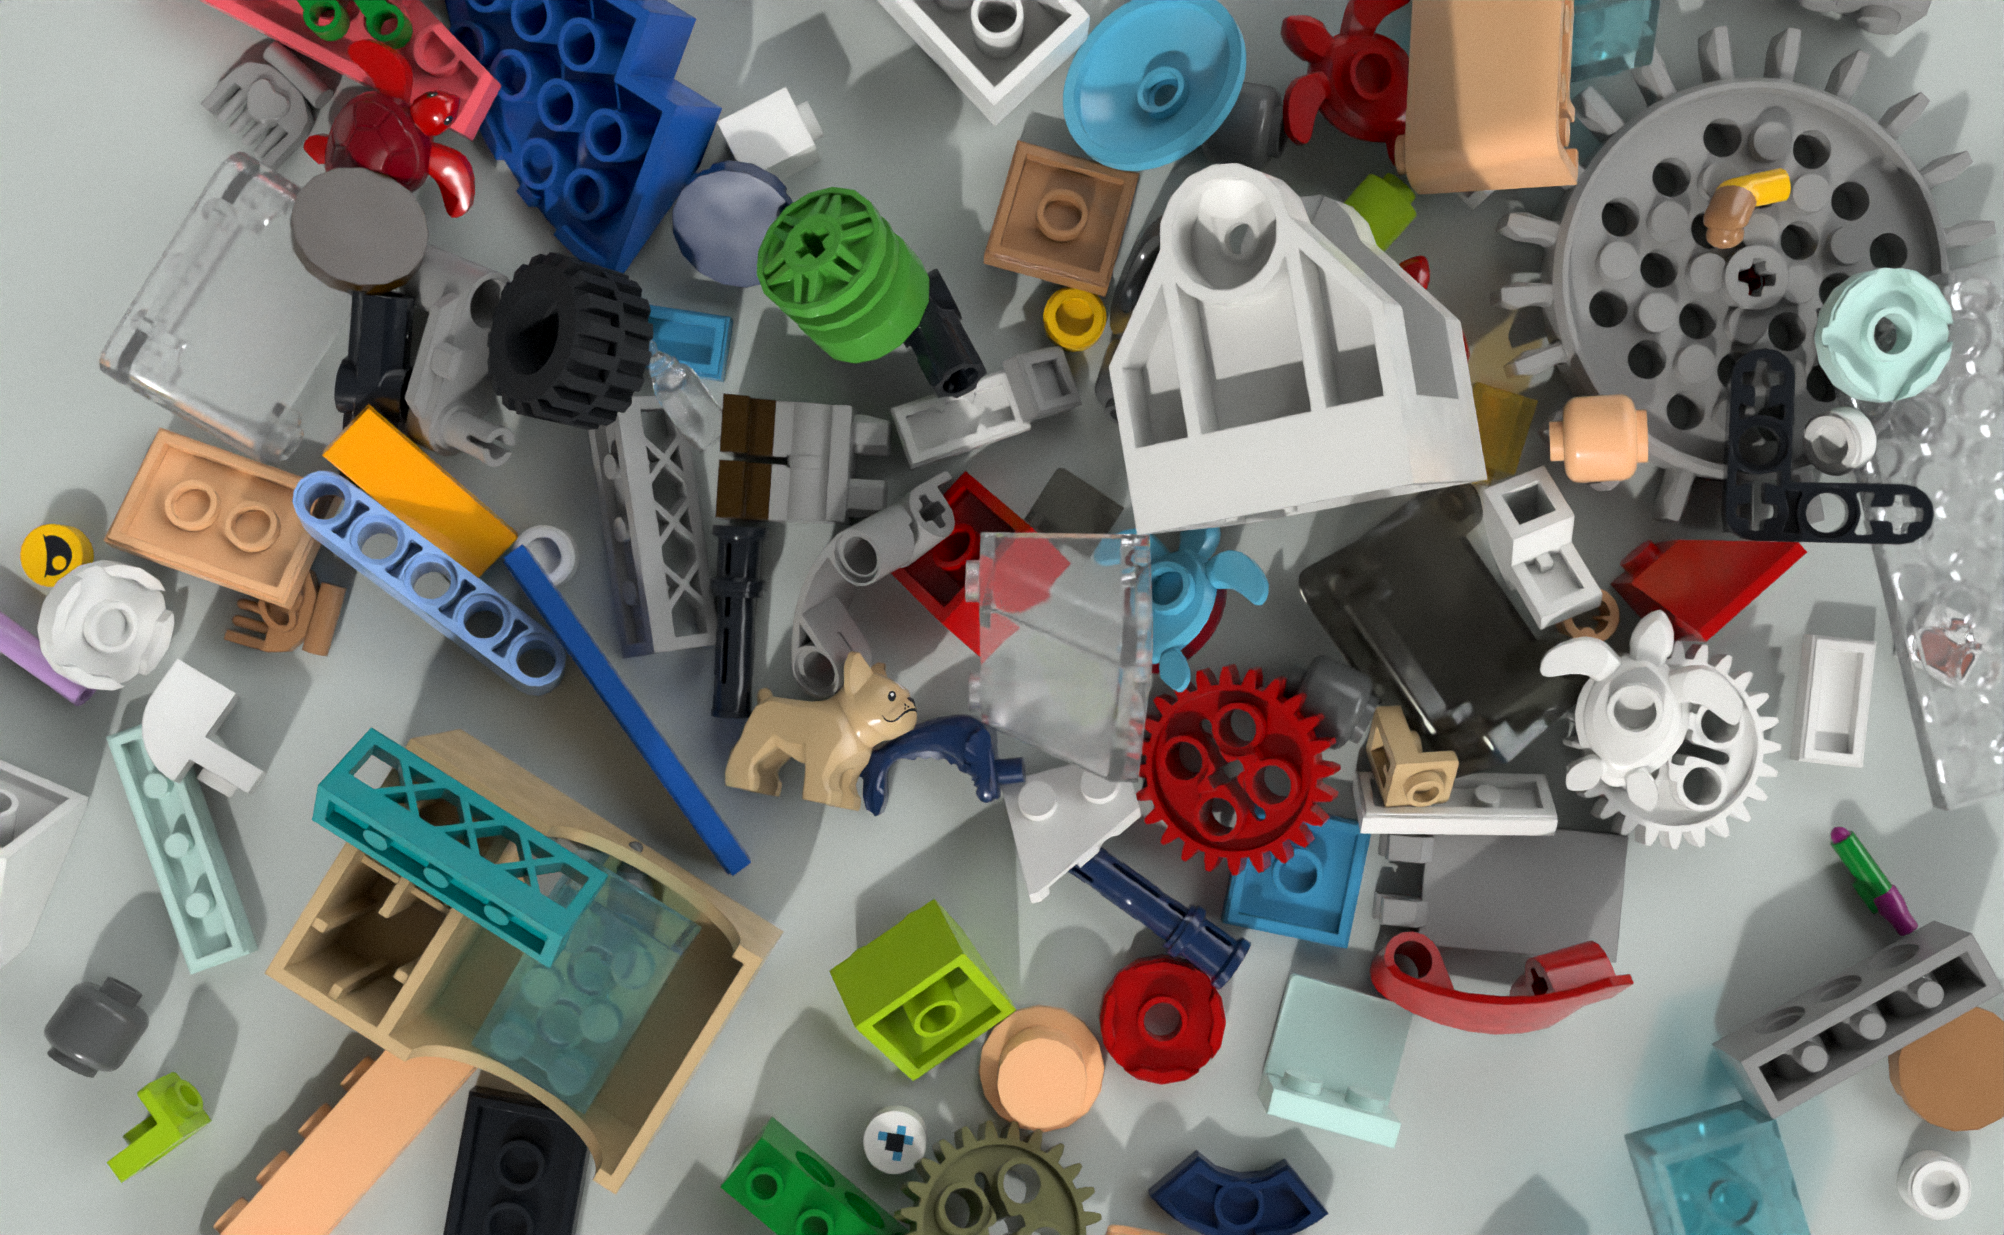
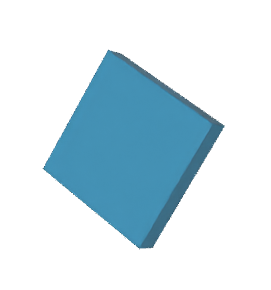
M1255 804V814L1258 818L1265 819L1266 813L1264 809ZM1328 814L1330 818L1322 827L1305 823L1315 839L1306 848L1291 841L1295 856L1288 862L1283 864L1270 851L1271 866L1264 872L1258 873L1249 857L1245 870L1235 876L1230 872L1220 920L1225 924L1347 949L1371 834L1360 833L1357 819Z

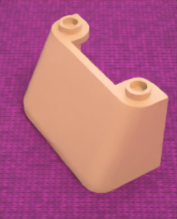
M1412 0L1405 135H1398L1396 139L1395 164L1399 175L1407 174L1411 187L1418 195L1577 185L1579 151L1577 148L1564 149L1570 143V123L1575 121V108L1570 100L1574 0Z

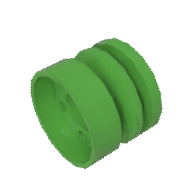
M829 187L810 192L787 206L768 228L758 250L757 277L763 293L834 360L857 364L879 359L901 346L918 327L929 302L930 279L921 259L900 236L893 232L889 222L880 215L876 207L852 189Z

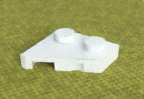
M1123 750L1026 776V782L1001 785L1028 895L1032 904L1040 902L1050 894L1049 887L1077 864L1081 868L1100 851L1101 845L1105 840L1112 836L1120 835L1141 817Z

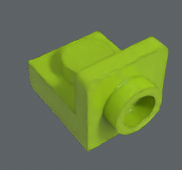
M171 1072L148 1083L137 1092L139 1099L151 1116L122 1136L129 1146L106 1162L121 1183L154 1165L212 1121L203 1109V1100L198 1090L191 1083L182 1080L176 1072Z

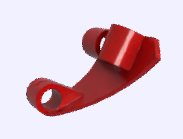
M1414 931L1402 932L1394 936L1372 959L1370 967L1371 981L1376 990L1386 999L1411 1013L1440 1025L1468 1032L1494 1035L1522 1034L1549 1028L1583 1006L1612 998L1634 984L1630 974H1615L1605 951L1593 940L1528 958L1525 963V973L1515 980L1511 986L1509 996L1466 993L1454 990L1441 954L1434 942L1425 935ZM1394 954H1402L1409 957L1417 967L1418 978L1402 972L1394 962Z

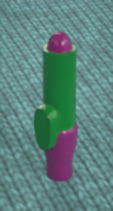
M1834 827L1830 834L1832 840L1830 845L1856 879L1852 886L1873 915L1879 913L1891 923L1900 936H1905L1918 928V923L1910 914L1903 896L1897 887L1891 884L1852 830L1848 831L1843 827Z

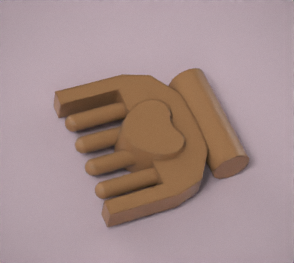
M310 569L291 610L261 599L258 602L241 598L237 601V606L242 610L261 615L265 622L235 615L232 618V623L242 628L266 634V637L264 639L237 630H226L224 640L268 653L292 652L304 642L303 651L315 655L328 656L347 588L323 581L319 585L316 572Z

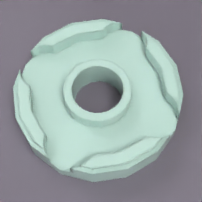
M1884 267L1854 274L1833 289L1819 311L1814 336L1819 364L1831 383L1853 399L1883 403L1916 396L1937 380L1950 359L1953 341L1947 342L1949 335L1947 324H1953L1950 305L1938 286L1915 270ZM1882 317H1886L1893 323L1897 334L1893 348L1887 353L1882 352L1874 341V329Z

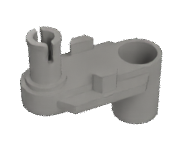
M427 245L420 269L406 285L399 287L400 292L415 297L414 306L429 312L405 395V400L410 407L406 424L408 434L414 443L444 457L454 456L462 451L481 460L486 465L499 467L510 458L512 452L493 444V440L496 439L509 446H514V434L510 429L501 425L497 426L482 419V417L488 414L494 395L492 387L493 374L488 372L487 364L489 357L487 340L493 322L491 318L495 306H498L501 299V292L510 280L507 276L433 245Z

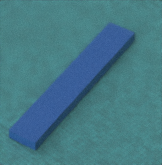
M522 544L503 557L505 559L504 565L728 875L731 873L734 876L751 863L748 853L531 551Z

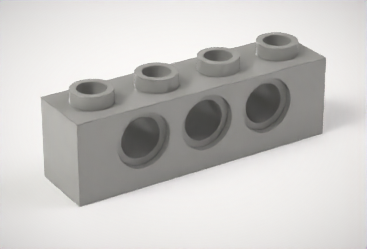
M1932 921L1712 1043V1046L1741 1098L1774 1120L2004 992V989L1972 933Z

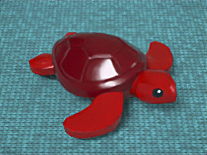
M372 39L353 42L348 47V55L372 79L376 91H366L348 101L337 114L329 135L322 133L309 136L304 142V151L316 163L324 164L325 172L335 168L363 167L390 176L411 193L417 191L425 183L428 175H430L438 184L448 215L451 218L463 216L469 211L474 202L475 177L472 166L466 156L458 150L434 142V136L448 130L456 121L460 104L459 97L442 90H434L422 94L413 100V104L410 103L413 74L407 60L395 49L384 43Z

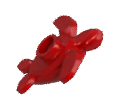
M1350 0L1344 11L1340 33L1332 36L1327 31L1323 22L1309 15H1291L1283 19L1280 31L1283 43L1295 56L1302 61L1308 62L1307 74L1291 81L1285 90L1283 99L1284 130L1293 143L1298 146L1308 143L1311 139L1315 118L1319 110L1332 126L1352 138L1366 142L1386 143L1389 159L1396 167V139L1398 135H1405L1409 56L1394 40L1385 35L1375 33V31L1386 16L1402 8L1410 0Z

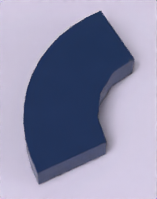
M1195 1150L1148 1189L1150 1197L1161 1209L1186 1227L1203 1235H1292L1317 1223L1329 1214L1322 1202L1286 1159L1264 1170L1237 1172L1215 1165L1198 1150Z

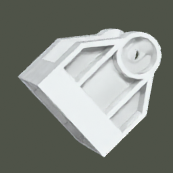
M1239 163L1210 165L1189 176L1170 197L1160 223L1159 254L1109 365L1137 535L1238 526L1487 480L1461 321L1377 246L1369 223L1352 206L1320 194L1299 197L1283 180ZM1248 224V229L1241 244V254H1236L1230 246V235L1237 226Z

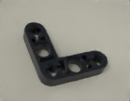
M1767 348L1752 350L1735 362L1730 369L1727 380L1722 490L1723 522L1732 534L1740 539L1750 541L1901 545L1913 543L1927 533L1932 526L1934 518L1933 503L1925 492L1915 486L1880 483L1791 482L1795 399L1794 367L1785 355L1777 350ZM1757 361L1767 362L1766 368L1768 373L1779 374V385L1768 388L1765 393L1764 408L1779 406V419L1765 415L1752 416L1745 419L1739 418V406L1749 409L1755 407V388L1751 385H1743L1742 376L1754 371ZM1756 426L1770 430L1776 437L1778 445L1774 457L1761 465L1751 464L1743 459L1738 447L1740 437L1744 431ZM1737 471L1754 476L1774 471L1777 474L1776 486L1769 483L1761 484V503L1773 505L1774 513L1772 518L1760 521L1759 530H1749L1748 519L1737 517V505L1749 503L1751 498V483L1736 485ZM1826 493L1836 496L1841 500L1845 508L1844 521L1831 532L1817 531L1807 520V506L1819 494ZM1857 493L1868 494L1864 507L1871 508L1893 506L1895 495L1902 496L1904 507L1915 508V520L1903 523L1900 534L1893 533L1892 522L1865 520L1863 523L1866 534L1857 535L1855 530L1861 516Z

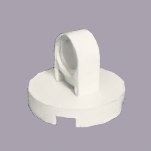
M100 560L76 567L57 581L43 602L37 626L42 654L56 673L89 689L113 691L123 688L124 685L120 683L129 681L138 673L146 676L157 667L168 650L175 624L173 611L166 609L164 597L160 590L165 591L160 580L142 568L126 563Z

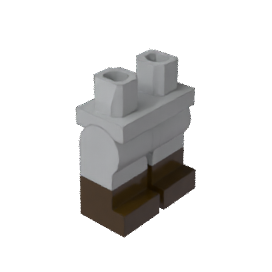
M723 393L720 452L737 458L785 460L787 465L719 460L715 518L738 522L853 525V518L866 519L887 508L888 482L883 480L856 479L857 455L889 457L892 424L883 419L860 415L858 410L849 405L779 401Z

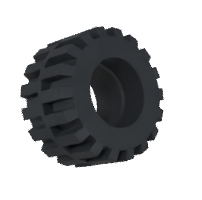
M560 253L538 254L531 257L528 265L522 264L514 272L512 282H507L501 292L499 304L495 306L492 314L491 331L488 333V372L493 374L492 387L496 395L502 396V404L508 410L516 411L518 415L587 430L598 429L599 425L608 426L616 421L617 413H625L632 404L634 392L640 391L645 380L643 378L646 365H650L652 352L649 351V345L653 339V324L648 323L651 309L648 300L641 298L642 288L636 281L629 280V276L624 273Z

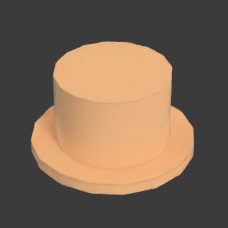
M1045 1005L1018 1009L996 1024L982 1046L979 1075L984 1096L997 1114L1008 1122H1018L1020 1129L1032 1131L1040 1129L1043 1132L1068 1127L1088 1113L1101 1092L1104 1074V1062L1099 1041L1086 1023L1063 1008Z

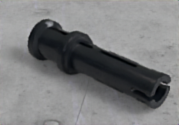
M713 525L712 535L718 538L717 573L715 577L710 579L709 586L712 589V595L718 596L714 694L711 716L744 719L749 718L752 713L751 693L757 598H763V592H766L767 582L761 579L763 540L769 538L770 528Z

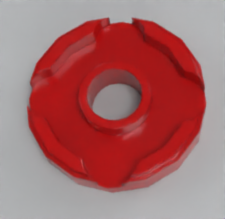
M1165 954L1138 958L1117 971L1103 991L1098 1017L1103 1044L1116 1063L1124 1068V1071L1137 1080L1163 1085L1186 1081L1200 1072L1199 1069L1205 1066L1210 1058L1211 1060L1214 1058L1222 1044L1226 1018L1222 997L1217 989L1210 984L1211 980L1208 975L1187 959L1173 958ZM1158 1003L1171 1004L1179 1011L1180 1018L1177 1027L1166 1035L1153 1034L1144 1025L1146 1012Z

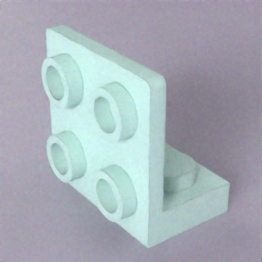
M1296 973L1291 974L1287 981L1257 1092L1266 1113L1395 1148L1401 1122L1388 1105L1413 1013L1381 996Z

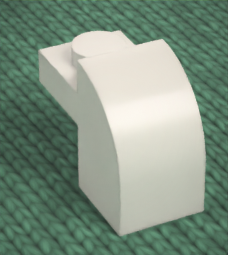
M1544 465L1483 490L1484 525L1497 566L1509 590L1517 589L1540 630L1601 606L1603 595L1572 543L1575 515Z
M177 659L152 693L143 714L142 737L145 749L153 764L166 777L174 782L181 783L193 764L197 763L204 768L196 779L229 798L233 796L238 788L252 795L267 774L211 741L240 697L233 691Z

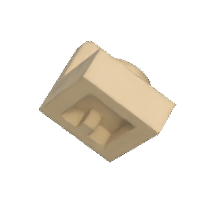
M1401 705L1376 707L1365 751L1385 808L1401 806L1425 807L1447 802L1459 766L1456 753L1454 751L1422 753L1420 736L1417 731H1410Z

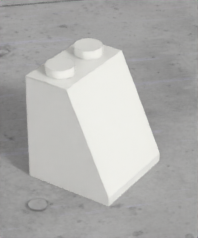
M0 760V969L29 946L85 813L89 798Z

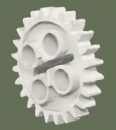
M1674 641L1671 655L1667 657L1665 663L1672 670L1690 665H1705L1716 669L1736 688L1743 701V714L1740 722L1736 725L1728 724L1721 719L1720 728L1717 733L1711 738H1707L1701 728V719L1708 708L1700 704L1688 703L1690 713L1689 725L1683 742L1722 752L1725 760L1722 764H1716L1694 756L1674 753L1665 764L1651 773L1658 787L1659 800L1651 811L1643 810L1628 798L1626 785L1620 787L1610 786L1600 779L1592 789L1575 791L1578 796L1584 798L1600 797L1590 813L1594 817L1603 820L1615 814L1611 827L1613 832L1626 836L1635 828V841L1647 846H1651L1659 835L1661 845L1672 850H1678L1683 834L1689 844L1703 847L1705 846L1706 839L1705 828L1714 835L1726 838L1730 836L1726 821L1727 816L1745 822L1751 820L1750 814L1743 804L1746 798L1766 801L1768 796L1755 783L1758 776L1777 777L1778 771L1762 761L1763 754L1781 750V744L1764 740L1763 731L1772 728L1779 721L1777 717L1758 715L1756 709L1769 698L1767 692L1744 691L1754 675L1751 671L1737 670L1728 675L1732 664V656L1716 654L1708 661L1707 645L1691 644L1686 653H1684L1681 641ZM1618 652L1617 654L1618 656H1622L1629 653ZM1579 688L1578 691H1577V694H1578V695L1580 694V692H1581V690H1582V689H1580V688ZM1570 712L1566 718L1575 723V712ZM1578 735L1563 739L1564 745L1581 750V757L1567 764V770L1572 764L1585 756L1580 746ZM1698 768L1703 777V787L1695 798L1689 800L1683 790L1684 779L1691 770Z

